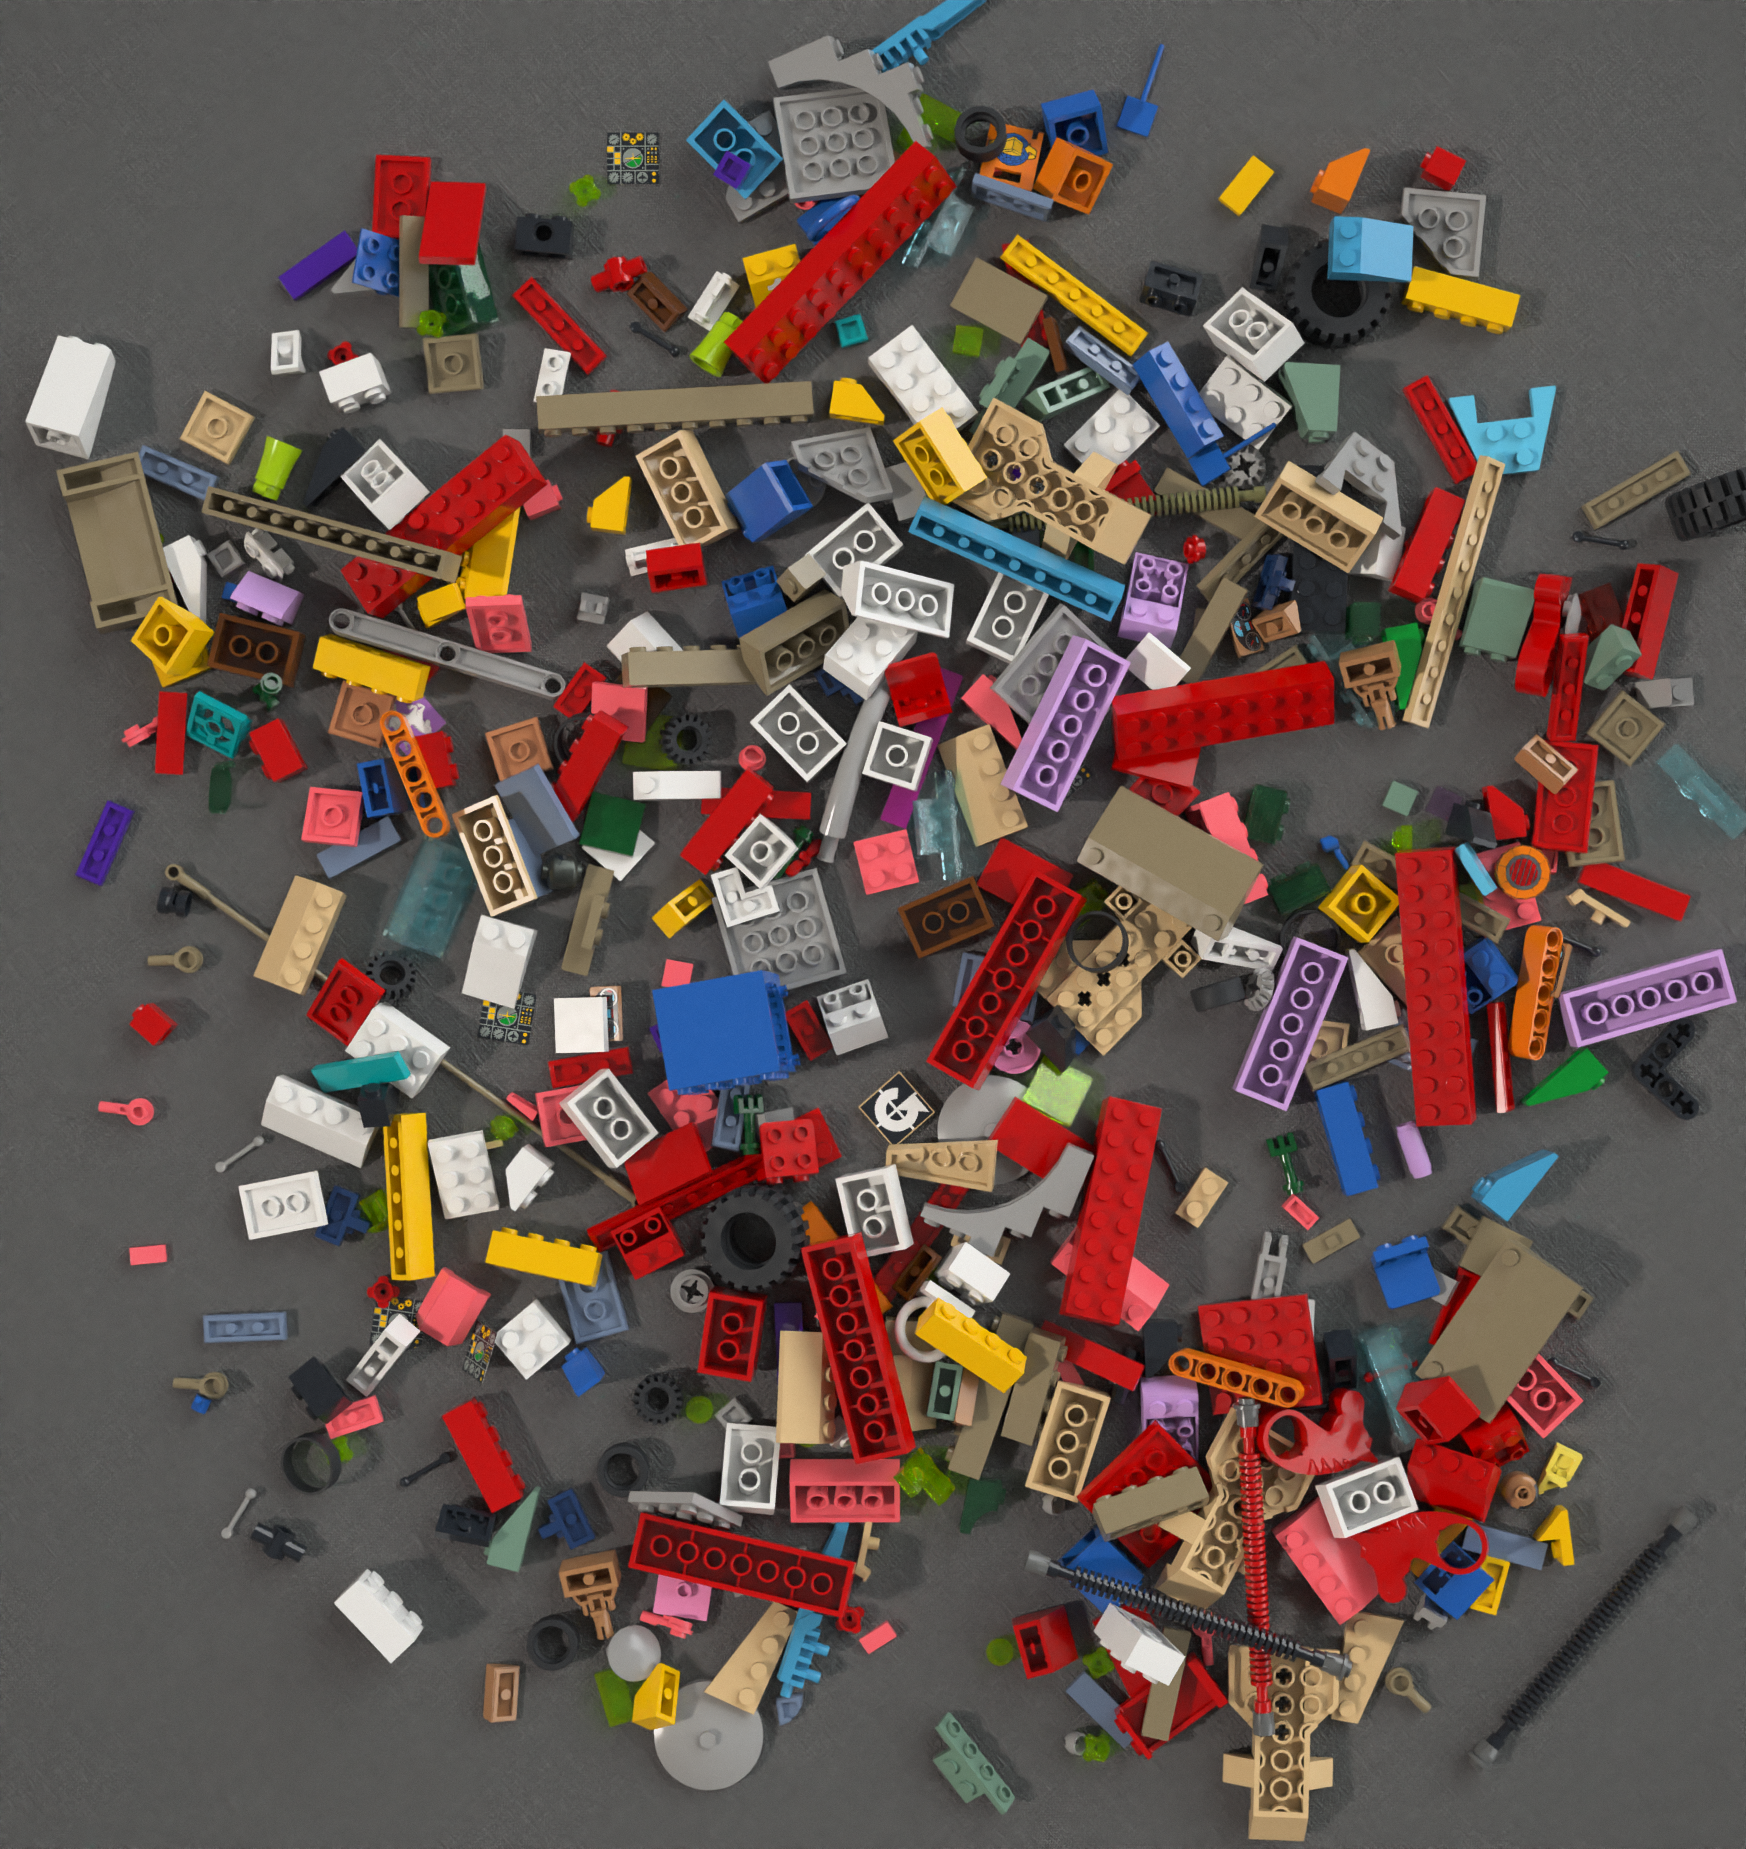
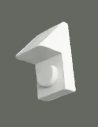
M299 330L272 333V375L280 377L305 373L301 358V335Z

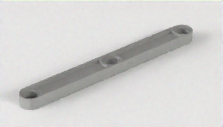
M336 609L329 617L331 630L339 636L549 700L558 699L565 690V681L557 673L348 609ZM340 615H344L350 620V624L344 629H339L334 625L335 618ZM451 648L455 651L456 656L451 661H444L440 657L441 650ZM556 680L560 683L561 689L557 693H550L545 688L546 682Z

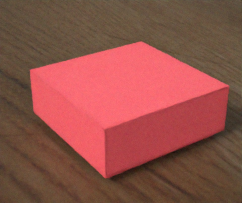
M666 959L661 986L672 987L689 984L694 964Z

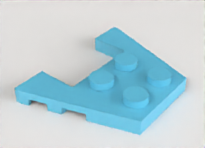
M1556 386L1531 388L1529 390L1532 417L1477 423L1474 395L1448 399V405L1453 410L1460 431L1463 432L1468 442V447L1477 462L1479 455L1504 463L1505 468L1502 475L1537 472L1539 470Z

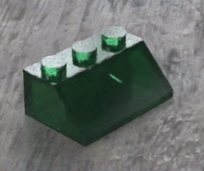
M479 242L475 265L429 264V291L441 337L466 335L482 331L499 322Z

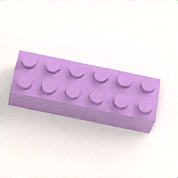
M1073 635L1000 785L1058 812L1131 662L1087 639Z
M1293 936L1276 978L1273 996L1263 1010L1232 1087L1235 1091L1287 1111L1348 957Z
M1710 949L1563 991L1560 997L1557 998L1568 1040L1572 1047L1585 1046L1737 1002L1722 949Z

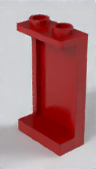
M1193 1651L1186 1656L1168 1741L1145 1737L1140 1734L1151 1682L1114 1709L1117 1717L1114 1722L1123 1734L1128 1732L1133 1740L1130 1744L1139 1756L1144 1754L1149 1760L1153 1757L1152 1753L1215 1706L1221 1708L1226 1705L1228 1699Z

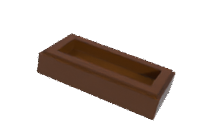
M1052 317L1042 319L1055 371L1059 376L1068 374L1069 367L1057 321Z

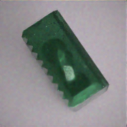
M1354 602L1346 607L1345 640H1352V645L1367 646L1369 643H1373V639L1380 634L1378 631L1381 628L1379 626L1381 623L1379 618L1382 616L1379 614L1381 612L1379 608L1382 605L1378 602Z
M1259 784L1253 785L1244 819V825L1248 831L1247 840L1268 845H1275L1276 840L1281 841L1284 825H1281L1280 822L1282 814L1287 815L1291 799L1286 798L1287 791Z
M1308 860L1295 866L1296 872L1287 877L1283 872L1269 879L1271 884L1268 885L1267 891L1279 916H1284L1332 892L1318 863L1310 864Z

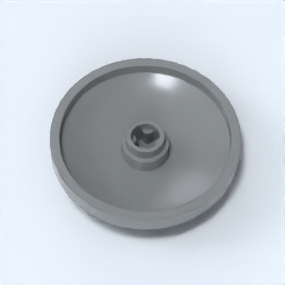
M988 1075L979 1091L963 1083L949 1095L938 1119L939 1142L987 1140L1015 1096L1042 1114L1044 1112L1036 1097L1024 1085L1007 1077ZM997 1151L994 1185L1011 1182L1029 1171Z
M711 1678L691 1681L679 1687L675 1725L654 1729L656 1752L664 1768L682 1784L699 1790L723 1789L744 1778L759 1758L764 1735L762 1718L758 1708L753 1715L704 1692L706 1687L712 1682L713 1679Z

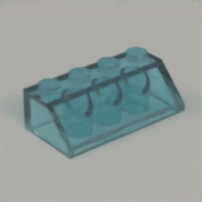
M424 834L382 935L399 944L442 958L475 880V874L465 850Z
M1385 1322L1359 1332L1357 1335L1395 1435L1404 1444H1408L1418 1438L1419 1435L1396 1410L1405 1385L1418 1382V1380L1411 1377L1409 1369L1413 1368L1407 1352L1402 1353L1399 1343H1402L1403 1340L1398 1328H1393L1390 1323Z

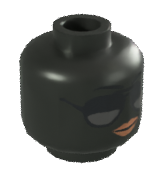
M552 854L549 856L547 863H542L541 879L546 880L547 886L550 889L572 890L576 884L581 882V862H577L573 855Z

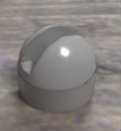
M1048 1493L1042 1498L1044 1502L1041 1506L1044 1512L1055 1516L1063 1512L1065 1499Z
M1072 1731L1064 1738L1066 1740L1064 1746L1067 1751L1076 1755H1082L1085 1752L1088 1739L1084 1733Z

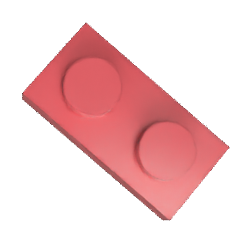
M376 1394L352 1402L353 1404L328 1424H325L330 1439L383 1422L384 1419Z

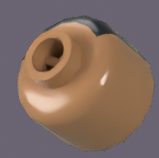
M1513 1471L1502 1479L1500 1493L1502 1498L1511 1507L1527 1509L1536 1503L1539 1496V1488L1536 1481L1527 1473Z

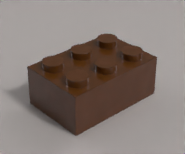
M220 613L207 666L261 680L267 673H275L281 678L282 686L294 688L306 635L301 632Z
M973 876L897 908L918 959L994 927Z

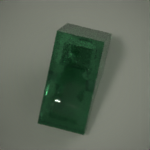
M980 1476L979 1480L968 1477L959 1533L971 1534L975 1522L983 1514L990 1511L997 1512L998 1505L1004 1504L1006 1489L1002 1488L1001 1480Z

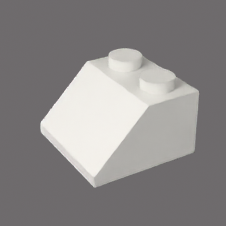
M760 814L725 856L755 885L763 890L798 850V847L772 821Z

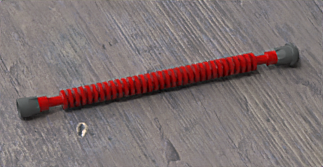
M1245 1396L1239 1397L1238 1402L1233 1403V1408L1236 1409L1237 1425L1240 1426V1437L1243 1438L1244 1451L1239 1452L1238 1456L1241 1458L1239 1460V1465H1241L1239 1467V1472H1241L1239 1474L1241 1479L1240 1486L1242 1487L1240 1488V1493L1243 1494L1241 1495V1501H1243L1241 1502V1507L1244 1508L1241 1510V1513L1244 1515L1242 1516V1522H1244L1242 1524L1244 1529L1242 1532L1244 1536L1243 1549L1245 1551L1244 1564L1246 1565L1244 1570L1246 1572L1245 1579H1247L1245 1580V1585L1247 1586L1245 1589L1246 1593H1248L1246 1594V1600H1248L1246 1602L1248 1607L1247 1621L1249 1624H1252V1629L1254 1626H1258L1259 1630L1264 1628L1267 1632L1270 1630L1268 1629L1270 1623L1268 1622L1269 1615H1267L1269 1614V1608H1267L1269 1606L1267 1601L1268 1584L1266 1580V1558H1264L1266 1557V1552L1264 1551L1266 1546L1263 1544L1265 1543V1537H1263L1265 1535L1263 1530L1265 1528L1263 1523L1264 1510L1262 1509L1263 1495L1261 1494L1263 1489L1260 1487L1262 1486V1480H1259L1262 1478V1474L1259 1473L1262 1471L1261 1466H1259L1261 1464V1459H1259L1261 1453L1255 1451L1254 1437H1257L1256 1427L1259 1426L1258 1409L1261 1408V1403L1255 1401V1398ZM1254 1645L1253 1648H1249L1250 1678H1252L1250 1683L1256 1687L1257 1699L1254 1700L1255 1709L1252 1711L1253 1734L1263 1737L1272 1736L1275 1734V1721L1267 1686L1273 1684L1271 1679V1655L1268 1651L1267 1653L1262 1652V1647L1259 1651L1255 1650Z

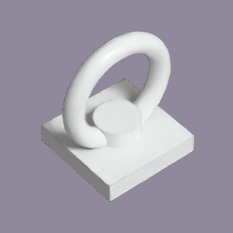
M929 1280L925 1281L916 1292V1295L919 1297L910 1300L900 1309L894 1325L895 1338L900 1349L911 1359L924 1363L938 1361L947 1355L938 1349L927 1352L920 1351L909 1343L905 1333V1325L912 1312L922 1307L927 1309L939 1297L946 1303L953 1305L956 1310L968 1318H972L975 1313L974 1309Z

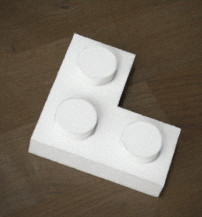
M737 867L711 875L727 927L780 911L772 885L766 886L763 890L756 889L745 893Z

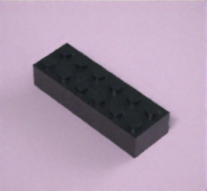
M1297 465L1316 478L1325 470V466ZM1343 479L1340 492L1351 498L1352 485ZM1290 538L1288 579L1295 580L1293 590L1288 592L1287 602L1295 600L1297 603L1301 627L1299 633L1343 634L1346 625L1348 573Z

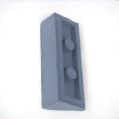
M508 820L537 898L552 893L553 889L548 888L546 880L541 879V865L543 861L540 854L534 855L515 820Z

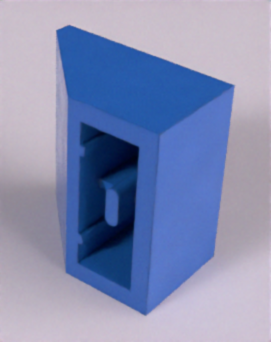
M773 565L721 581L738 638L787 611L780 586L776 582L777 576Z
M393 757L357 764L367 818L375 819L414 811ZM416 767L409 772V779L413 783L418 781ZM422 794L419 802L423 808H426L424 794Z
M1482 936L1464 948L1468 1011L1470 1014H1473L1515 986L1519 977L1490 939Z
M1454 1541L1441 1553L1443 1559L1449 1565L1456 1568H1468L1476 1563ZM1431 1564L1414 1583L1436 1604L1458 1620L1494 1579L1482 1567L1474 1572L1458 1575Z

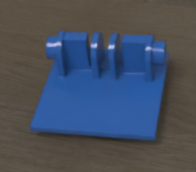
M361 228L352 283L374 289L379 295L386 296L390 294L399 297V240Z

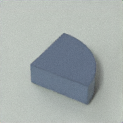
M803 1692L791 1694L790 1698L781 1695L776 1696L779 1725L789 1723L798 1714L803 1702Z

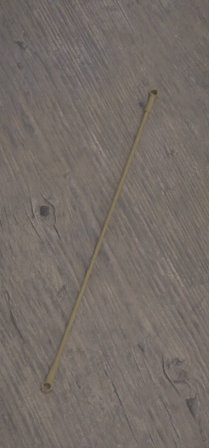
M171 864L167 866L165 875L168 879L178 881L203 900L207 899L268 942L270 935L213 896L210 890L184 873L180 865ZM174 867L179 871L178 876L175 878L170 873ZM316 969L314 976L325 983L328 977ZM442 1059L440 1062L441 1066L542 1137V1131L538 1125L445 1059ZM566 1145L555 1146L605 1181L604 1184L631 1202L633 1207L637 1206L635 1203L636 1196L632 1189L612 1175L608 1176Z

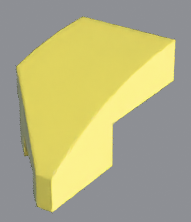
M1556 1443L1537 1483L1539 1495L1559 1486L1560 1488L1567 1487L1566 1482L1570 1481L1583 1459L1582 1454Z

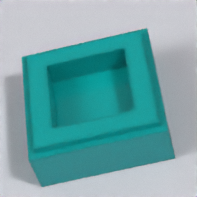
M861 314L834 321L842 349L868 342Z

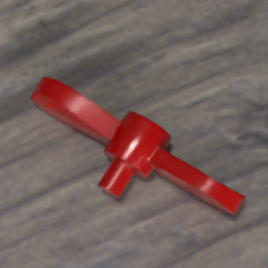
M814 840L806 851L800 852L799 859L786 869L788 877L797 875L803 866L807 867L810 864L811 858L819 853L822 840Z

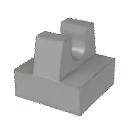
M582 592L577 620L604 625L609 598Z
M1424 1593L1414 1612L1413 1619L1419 1621L1422 1617L1428 1620L1427 1627L1433 1630L1436 1627H1443L1447 1622L1448 1612Z

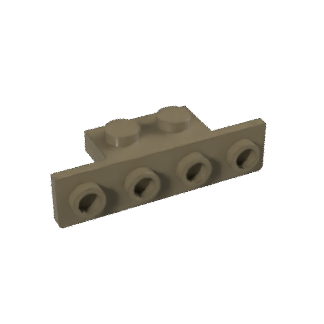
M591 864L587 866L561 967L562 970L588 976L595 946H600L604 930L600 929L602 919H607L610 909V903H607L614 870Z

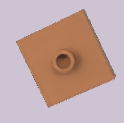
M343 681L328 733L382 749L385 737L380 728V718L387 711H393L397 697L390 694H376L370 688L352 686Z
M538 717L485 733L500 781L539 764L543 772L554 770Z

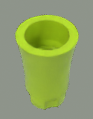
M724 312L702 342L689 355L690 359L708 373L721 377L732 354V351L724 341L743 321L730 312Z
M266 436L264 452L255 476L257 480L252 491L277 501L281 489H284L292 468L303 450Z

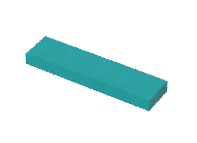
M399 1051L320 1064L311 1070L323 1093L362 1087V1085L370 1083L381 1084L405 1080L411 1074Z

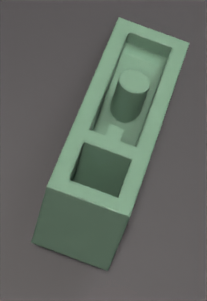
M1087 367L1035 389L1021 400V403L1029 417L1042 422L1109 389L1110 386L1104 377L1090 367Z
M536 1486L496 1532L493 1540L491 1539L489 1547H485L484 1555L488 1556L486 1564L519 1572L522 1567L541 1487Z

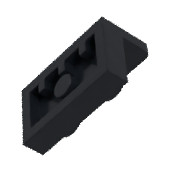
M1151 260L1139 302L1151 307L1171 311L1178 315L1191 317L1198 298L1203 275Z
M443 1504L435 1529V1537L489 1547L492 1533L495 1532L497 1514L483 1509L464 1508L457 1504Z

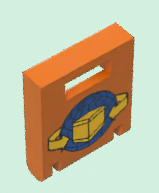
M991 123L986 146L993 143L997 136L996 128ZM1006 124L1007 141L1004 150L995 159L989 162H982L980 175L1032 192L1044 133L1039 132L1037 138L1032 139L1034 130ZM994 169L1021 175L1020 182L993 177Z

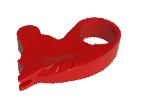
M1542 573L1538 575L1534 589L1533 621L1523 643L1516 669L1515 690L1518 693L1546 697L1554 678L1559 633L1565 623V617H1562L1564 602L1567 601L1573 577Z
M1346 1388L1334 1389L1329 1396L1330 1410L1323 1415L1319 1425H1316L1300 1412L1284 1407L1271 1406L1259 1413V1426L1256 1427L1257 1437H1254L1255 1451H1259L1261 1458L1272 1465L1299 1474L1324 1475L1346 1470L1360 1461L1378 1462V1459L1370 1451L1373 1438L1369 1437L1363 1423L1364 1398L1357 1391ZM1287 1415L1294 1426L1295 1442L1290 1451L1274 1455L1268 1442L1269 1431L1277 1419Z
M1425 1511L1411 1513L1375 1526L1367 1533L1360 1532L1350 1536L1361 1545L1360 1558H1365L1367 1563L1373 1567L1379 1595L1389 1603L1400 1602L1406 1597L1408 1588L1404 1578L1409 1574L1415 1558L1426 1561L1447 1572L1463 1575L1479 1569L1486 1561L1489 1553V1541L1483 1528L1468 1518L1449 1512ZM1458 1523L1473 1528L1478 1533L1482 1543L1481 1555L1477 1562L1468 1568H1456L1449 1565L1441 1556L1439 1543H1437L1441 1530L1443 1531L1447 1527Z

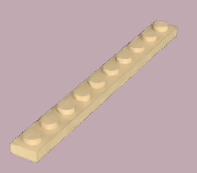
M1479 455L1403 717V721L1424 728H1429L1505 468L1504 463L1488 456Z

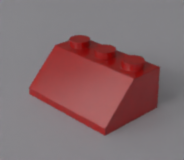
M1417 1438L1408 1463L1407 1479L1416 1500L1484 1523L1502 1470L1496 1464L1436 1444L1427 1445L1423 1440Z

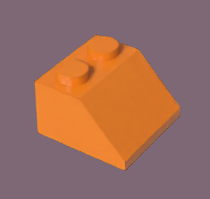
M1057 137L1033 189L1048 198L1054 199L1058 203L1089 215L1113 164Z
M1364 148L1332 161L1328 164L1325 171L1320 169L1310 189V192L1314 193L1311 202L1341 214L1350 201L1370 149Z

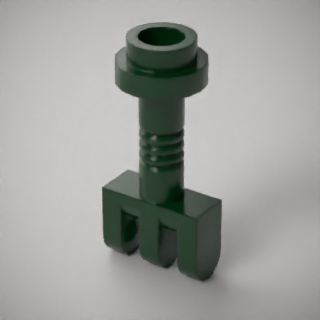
M267 673L261 678L260 683L253 688L255 695H260L259 700L261 703L267 704L266 709L269 713L274 711L280 703L274 695L281 691L282 680L275 673Z
M800 825L799 828L793 830L792 833L796 835L793 842L798 847V850L774 876L773 880L782 878L805 842L808 844L812 843L814 833L805 826Z
M745 1094L744 1097L742 1095H734V1114H744V1128L746 1131L745 1144H740V1150H743V1155L760 1154L761 1143H756L754 1113H764L762 1095L754 1094L753 1097L751 1094Z
M1293 1132L1287 1133L1288 1145H1285L1282 1135L1276 1136L1279 1146L1277 1148H1274L1272 1138L1266 1139L1270 1158L1279 1156L1283 1171L1285 1172L1287 1185L1282 1186L1283 1191L1287 1192V1196L1303 1192L1302 1186H1304L1303 1180L1297 1181L1290 1152L1298 1150Z

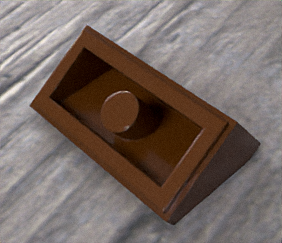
M652 272L642 274L627 293L664 333L688 310Z
M923 1244L892 1288L907 1301H910L942 1257L935 1250Z

